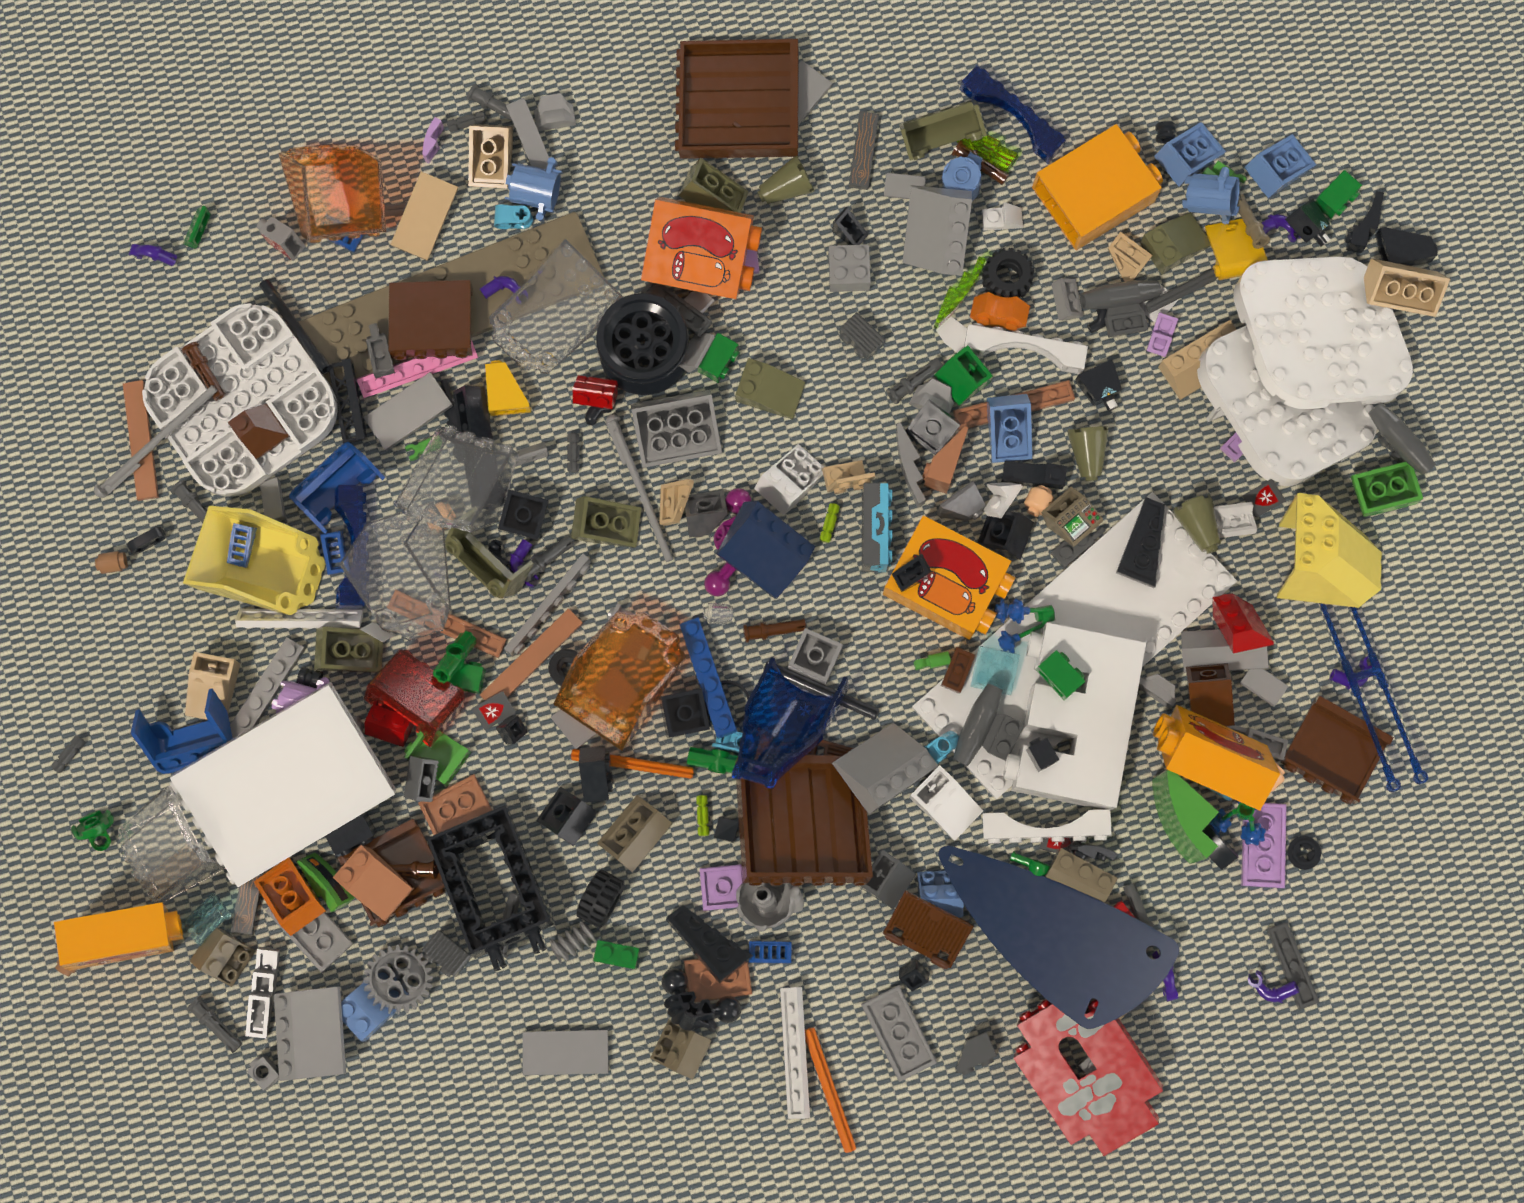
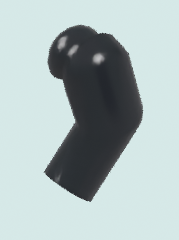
M1107 309L1096 310L1098 314L1097 320L1087 325L1091 334L1106 327L1104 318Z
M590 406L585 414L586 424L590 426L595 425L600 414L610 413L611 409Z
M496 539L492 540L488 545V550L507 568L510 562L501 556V542Z

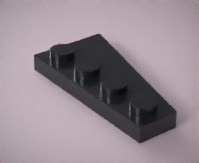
M1147 497L1144 498L1116 574L1152 588L1156 587V572L1158 569L1165 504Z
M684 905L666 917L669 925L719 983H722L753 957L752 954L738 947V944L734 941H730L721 935V932L716 928L706 924L702 918Z

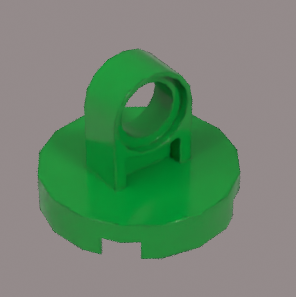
M99 810L79 819L80 824L77 827L76 825L71 827V832L77 840L89 839L95 850L104 851L111 844L107 829L114 823V817L109 810H106L103 814ZM105 836L107 840L103 845H97L94 842L96 837Z

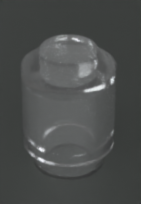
M708 603V607H704L703 619H707L708 624L732 623L733 606Z

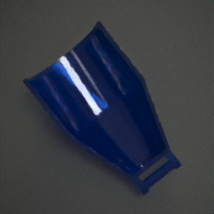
M771 657L745 705V719L742 726L743 734L740 741L738 761L732 770V778L738 780L743 778L764 784L766 788L773 789L777 781L824 739L848 692V677H843L834 696H816L791 684L781 674L775 658Z

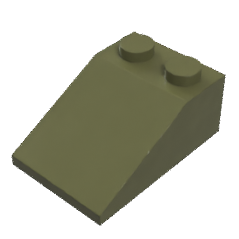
M700 157L688 171L678 196L689 203L741 213L749 191Z
M1191 212L1147 232L1140 242L1142 247L1152 255L1151 260L1161 275L1211 247L1208 237Z
M748 358L735 394V399L738 403L793 420L805 381L769 364Z
M587 496L577 498L571 538L590 543L636 548L641 507Z
M320 627L316 629L314 670L382 672L383 642L359 629Z

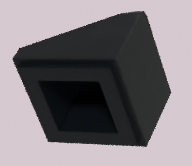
M518 715L506 718L496 727L507 745L515 744L528 733Z
M719 817L714 838L734 843L739 822Z
M915 959L899 969V979L911 991H914L929 982V972Z

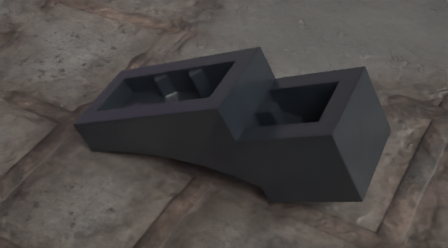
M1376 191L1373 194L1362 222L1359 225H1353L1350 231L1346 232L1344 243H1347V251L1362 253L1367 247L1368 236H1373L1378 230L1384 192Z
M1004 461L1001 482L1016 483L1029 487L1042 485L1049 488L1063 489L1067 466L1051 463L1031 464Z

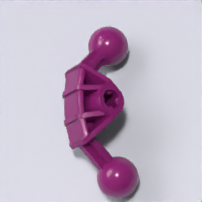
M735 488L726 496V507L730 512L738 514L742 504L751 501V496L746 490ZM735 517L722 522L716 530L714 543L717 550ZM726 562L720 571L710 572L704 580L706 591L716 597L726 594L730 588L729 578L736 569Z

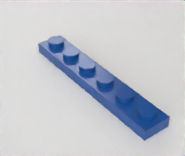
M699 617L679 624L700 688H702L703 697L717 738L719 739L738 732Z

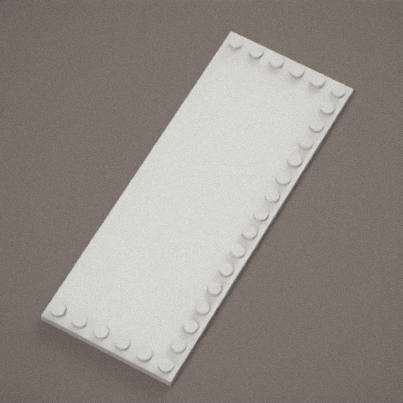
M1153 492L1147 496V498L1163 503ZM1141 501L1024 607L1037 608L1052 605L1055 612V620L1049 623L1145 642L1143 667L1212 604V597L1223 595L1237 580L1211 553L1201 552L1166 505L1160 538L1156 587L1152 588L1116 574L1143 503ZM1034 613L1024 615V620H1021L1020 624L1009 619L972 653L975 654V658L960 694L940 686L941 680L912 706L914 711L938 737L947 731H953L959 736L973 704L988 683L1003 690L996 715L1005 714L1024 723L1030 689L1035 683L1046 686L1050 685L1034 670L1036 658L1026 656L1030 634L1020 638V641L1015 643V653L1003 651L998 639L1002 636L1001 631H1006L1010 635L1020 634L1041 624V622L1036 621ZM1042 628L1035 632L1041 633ZM1082 685L1075 692L1081 693ZM1022 728L1011 754L1018 755L1019 749L1023 745L1030 746L1029 742L1038 737L1041 740L1048 738L1053 748L1064 738L1026 731ZM983 746L969 766H966L995 799H998L1013 784V780L1003 778L1006 761L987 753Z

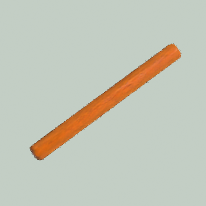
M572 750L571 760L579 761L580 750ZM610 754V766L689 779L693 778V767Z
M814 1027L805 1030V1040L844 1152H852L856 1150V1145Z

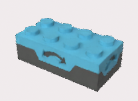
M888 483L863 484L861 572H886L887 567H891L892 550H888V546H891L892 530H888V526L891 527L892 510H888V507H891L892 490H888Z

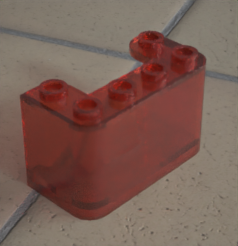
M400 649L367 685L364 700L371 705L375 701H379L378 705L381 707L385 703L417 726L415 731L417 733L421 731L424 734L425 738L422 742L431 748L460 714L465 696L464 691L460 687L454 686L448 681L445 683L439 682L433 676V670L430 669L427 663L416 659L410 651Z

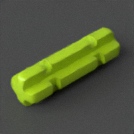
M829 504L827 511L829 513L826 514L822 528L823 531L820 535V541L829 543L831 540V533H833L837 519L836 515H838L840 506L837 504Z
M698 795L696 797V804L698 805V835L708 836L709 827H707V824H709L708 807H706L708 797L707 795Z

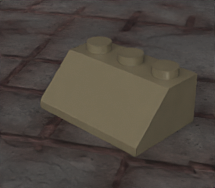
M636 795L597 844L633 873L673 823L657 809Z
M1062 848L1057 850L1050 868L1044 876L1104 903L1118 879Z

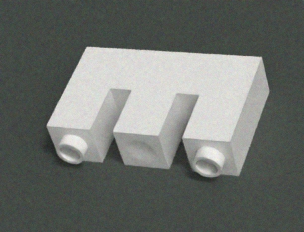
M1048 622L1042 628L1041 633L1031 632L1026 656L1036 658L1034 670L1057 650L1059 653L1063 652L1070 660L1068 663L1074 669L1077 667L1084 674L1083 679L1085 683L1081 687V693L1074 692L1065 701L1051 686L1035 683L1030 689L1023 730L1069 739L1072 742L1069 754L1055 752L1059 761L1040 772L1037 771L1026 751L1030 746L1023 745L1019 749L1018 755L1008 753L1003 778L1013 780L1011 791L1100 810L1110 809L1112 811L1117 808L1145 653V642Z

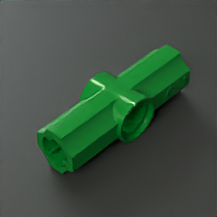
M468 631L460 633L454 643L446 647V654L434 669L433 676L442 683L450 681L454 674L464 667V660L475 646L477 638Z
M690 747L687 765L706 768L708 771L715 773H731L736 775L735 761L738 756L730 755L729 752L721 750L710 751Z

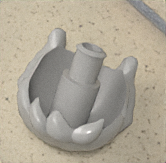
M742 883L736 891L739 916L743 918L747 925L754 926L758 931H765L767 928L780 926L793 913L802 911L804 907V898L800 888L791 885V883H783L780 886H772L770 883L751 886L749 883Z

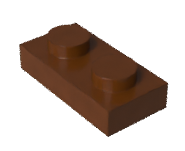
M956 647L940 686L960 694L975 654Z

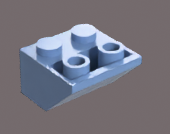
M945 870L917 872L918 897L957 917H963L964 903L957 894Z

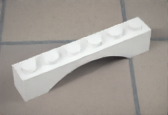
M979 323L968 325L964 347L968 345L976 356L982 357L990 352L1006 348L1031 350L1048 358L1061 371L1081 374L1083 372L1088 346L1077 341L1071 343L1063 342V339H1047L1039 334H1032L1030 336L1017 330L1012 332L1004 331L1001 327L987 328Z
M1110 809L1088 810L1075 821L1053 828H1035L1013 820L1005 813H983L984 840H988V844H999L1001 840L1008 839L1009 843H1022V839H1030L1031 843L1043 842V838H1052V842H1064V838H1073V841H1086V837H1094V841H1104L1112 835Z

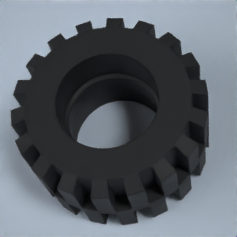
M1002 248L999 253L995 251L992 257L989 256L982 273V285L986 287L985 292L1001 297L1017 296L1023 298L1027 291H1029L1034 278V268H1031L1032 261H1027L1028 256L1026 254L1021 255V250L1015 252L1013 248H1009L1008 251ZM1002 268L1013 269L1018 274L1019 280L1014 283H1005L999 279L997 271Z
M600 869L589 882L579 902L577 917L598 928L604 926L622 895L624 880Z

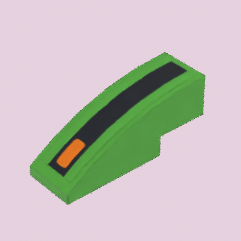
M313 853L297 861L317 898L323 897L331 913L348 905L355 899L353 895L333 878L337 872L318 854Z

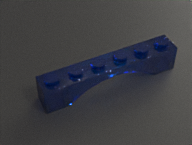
M976 65L961 81L959 90L971 100L995 105L1012 114L1027 131L1032 143L1033 152L1047 164L1064 148L1066 139H1064L1063 134L1052 129L1045 119H1040L1031 107L1022 104L1015 94L1009 93L1004 85L991 78L985 69H981Z
M338 485L335 488V510L344 521L351 541L349 568L344 579L336 588V609L361 610L368 600L367 592H364V584L367 583V572H364V564L367 563V552H364L367 533L363 532V524H366L367 519L366 512H363V504H366V492H363V486Z

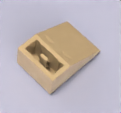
M194 652L189 670L185 716L208 720L204 711L208 690L212 688L229 713L240 663L235 659Z

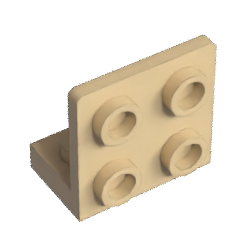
M862 460L828 466L822 469L827 493L834 491V494L846 492V489L853 488L854 491L861 490L864 483H871L870 481L876 477L875 473L865 474Z

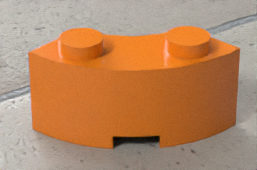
M986 292L974 297L970 318L984 326L1001 327L1015 331L1017 328L1026 327L1030 305L1017 296L1001 297Z

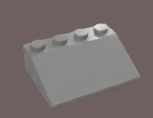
M911 185L902 263L941 274L962 276L972 204V191Z
M710 390L631 404L642 468L722 453Z
M895 723L890 724L832 763L869 815L938 767V764L928 750Z
M340 987L274 994L279 1081L346 1074Z

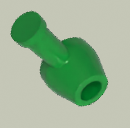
M1013 851L1010 858L1011 862L1014 861L1027 866L1028 871H1031L1036 876H1045L1050 868L1049 865L1027 858L1017 854L1015 851Z

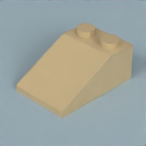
M478 124L469 126L468 186L508 189V185L505 183L507 175H510L513 149L512 126Z

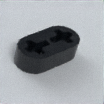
M156 527L132 539L127 543L131 554L135 555L162 542L167 536L162 527Z

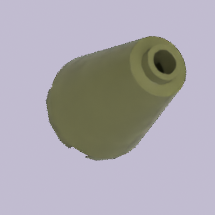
M796 155L759 186L760 190L757 193L762 202L766 201L767 204L810 194L815 192L812 183L809 182V177L800 159Z
M1108 426L1068 429V437L1081 477H1085V481L1098 480V476H1102Z
M1207 494V498L1201 495L1182 503L1183 508L1179 510L1177 507L1174 508V516L1201 552L1210 554L1218 550L1221 542L1213 499L1210 494Z

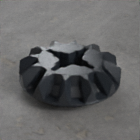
M1300 836L1289 843L1287 849L1288 860L1294 867L1308 870L1319 863L1321 848L1313 838ZM1301 847L1304 850H1312L1308 854H1306V859L1304 858V856H1296L1298 855V853L1301 852Z

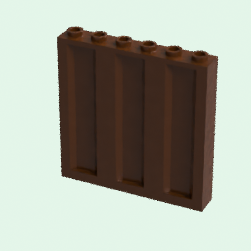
M798 39L680 41V49L676 51L677 61H680V67H676V78L680 79L679 85H676V97H679V103H676V115H679V121H675V132L679 133V138L675 139V151H679L680 159L798 156ZM736 121L740 126L735 127L732 124Z
M738 755L735 761L743 883H749L751 886H759L762 883H770L772 886H780L783 883H791L793 886H801L804 883H812L814 886H821L825 883H833L834 886L854 883L855 886H863L871 880L873 872L867 811L832 764L842 756Z

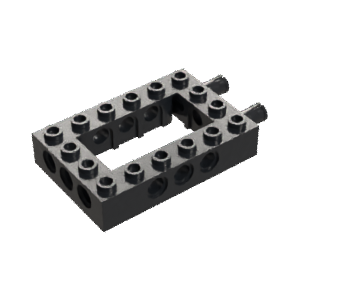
M505 805L427 838L472 957L476 959L488 954L493 970L499 971L501 970L500 967L502 969L507 967L500 950L506 945L528 937L534 954L540 953L538 945L542 952L547 949L540 932L553 926L554 923L511 813ZM496 839L504 854L505 859L503 860L513 877L511 880L520 895L519 901L525 908V911L518 914L513 913L511 917L497 923L494 921L490 926L486 927L458 854Z

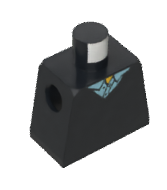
M1313 198L1285 218L1286 222L1306 243L1314 238L1319 246L1322 247L1331 240L1324 232V229L1330 223Z
M1109 360L1077 375L1075 379L1076 384L1093 406L1104 403L1108 412L1119 407L1114 397L1121 393L1122 387L1113 360Z

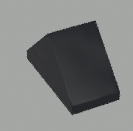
M845 207L833 221L832 232L849 245H860L868 236V233L848 207Z
M920 554L892 573L901 592L929 579L932 571L923 554Z

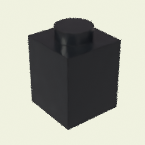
M1038 737L1029 742L1030 747L1026 751L1038 772L1059 761L1048 738L1041 740Z

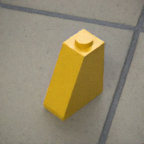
M495 360L491 361L490 364H485L490 415L531 413L529 402L506 363Z

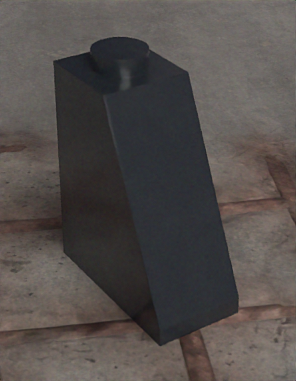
M1387 227L1380 228L1375 234L1382 261L1415 266L1432 262L1438 253L1437 245L1433 242L1431 236Z

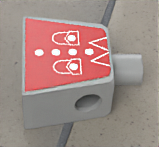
M270 217L268 221L261 219L257 224V228L264 239L292 261L306 247L293 229L274 217Z

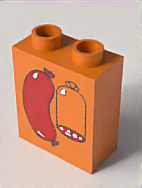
M658 197L654 203L641 280L737 299L740 290H751L755 267L745 266L747 250L758 252L762 227L752 225L754 215Z

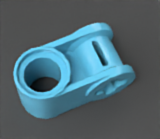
M504 204L495 206V228L528 229L532 226L533 216L526 206Z
M947 731L925 746V748L936 763L939 764L948 754L956 749L959 736L953 731Z
M736 732L725 736L724 740L723 737L719 739L716 737L712 747L724 751L748 754L753 749V741L748 734ZM741 739H747L749 745L747 748L741 749L738 747V742Z

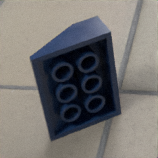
M749 501L742 504L716 555L774 599H777L807 564L815 546L760 502Z

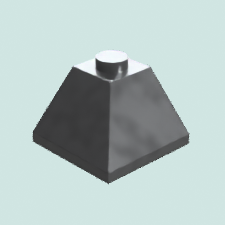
M972 481L940 504L937 515L941 518L969 521L972 518L976 520L984 513L982 510H984L986 504L975 483Z
M723 490L689 495L685 506L689 538L710 535L727 516Z

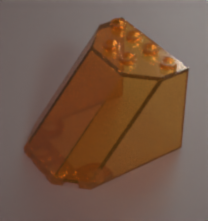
M339 144L293 147L289 151L279 153L303 238L310 243H319L321 239L329 238L331 241H337L345 236H348V238H360V235L363 234L379 236L381 232H386L381 159L356 145L339 146Z
M617 611L575 656L553 704L622 751L633 739L686 659L685 653L681 651L679 645L681 642L679 635L667 629L666 626L657 620L652 619L645 612H636L635 615H629L626 612Z

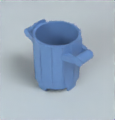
M970 152L967 157L950 160L943 170V188L972 191L973 201L980 193V169L983 158Z
M553 157L548 159L547 169L512 163V166L515 167L513 174L507 175L505 184L508 185L509 197H505V200L538 208L536 219L540 222L545 221L546 212H555L553 210L559 195L561 174L563 172L555 170L557 161Z
M1222 167L1219 175L1194 173L1192 176H1187L1185 184L1189 185L1186 192L1187 200H1182L1183 208H1187L1189 212L1221 215L1223 224H1228L1231 216H1237L1240 193L1239 178L1229 176V169L1227 167Z

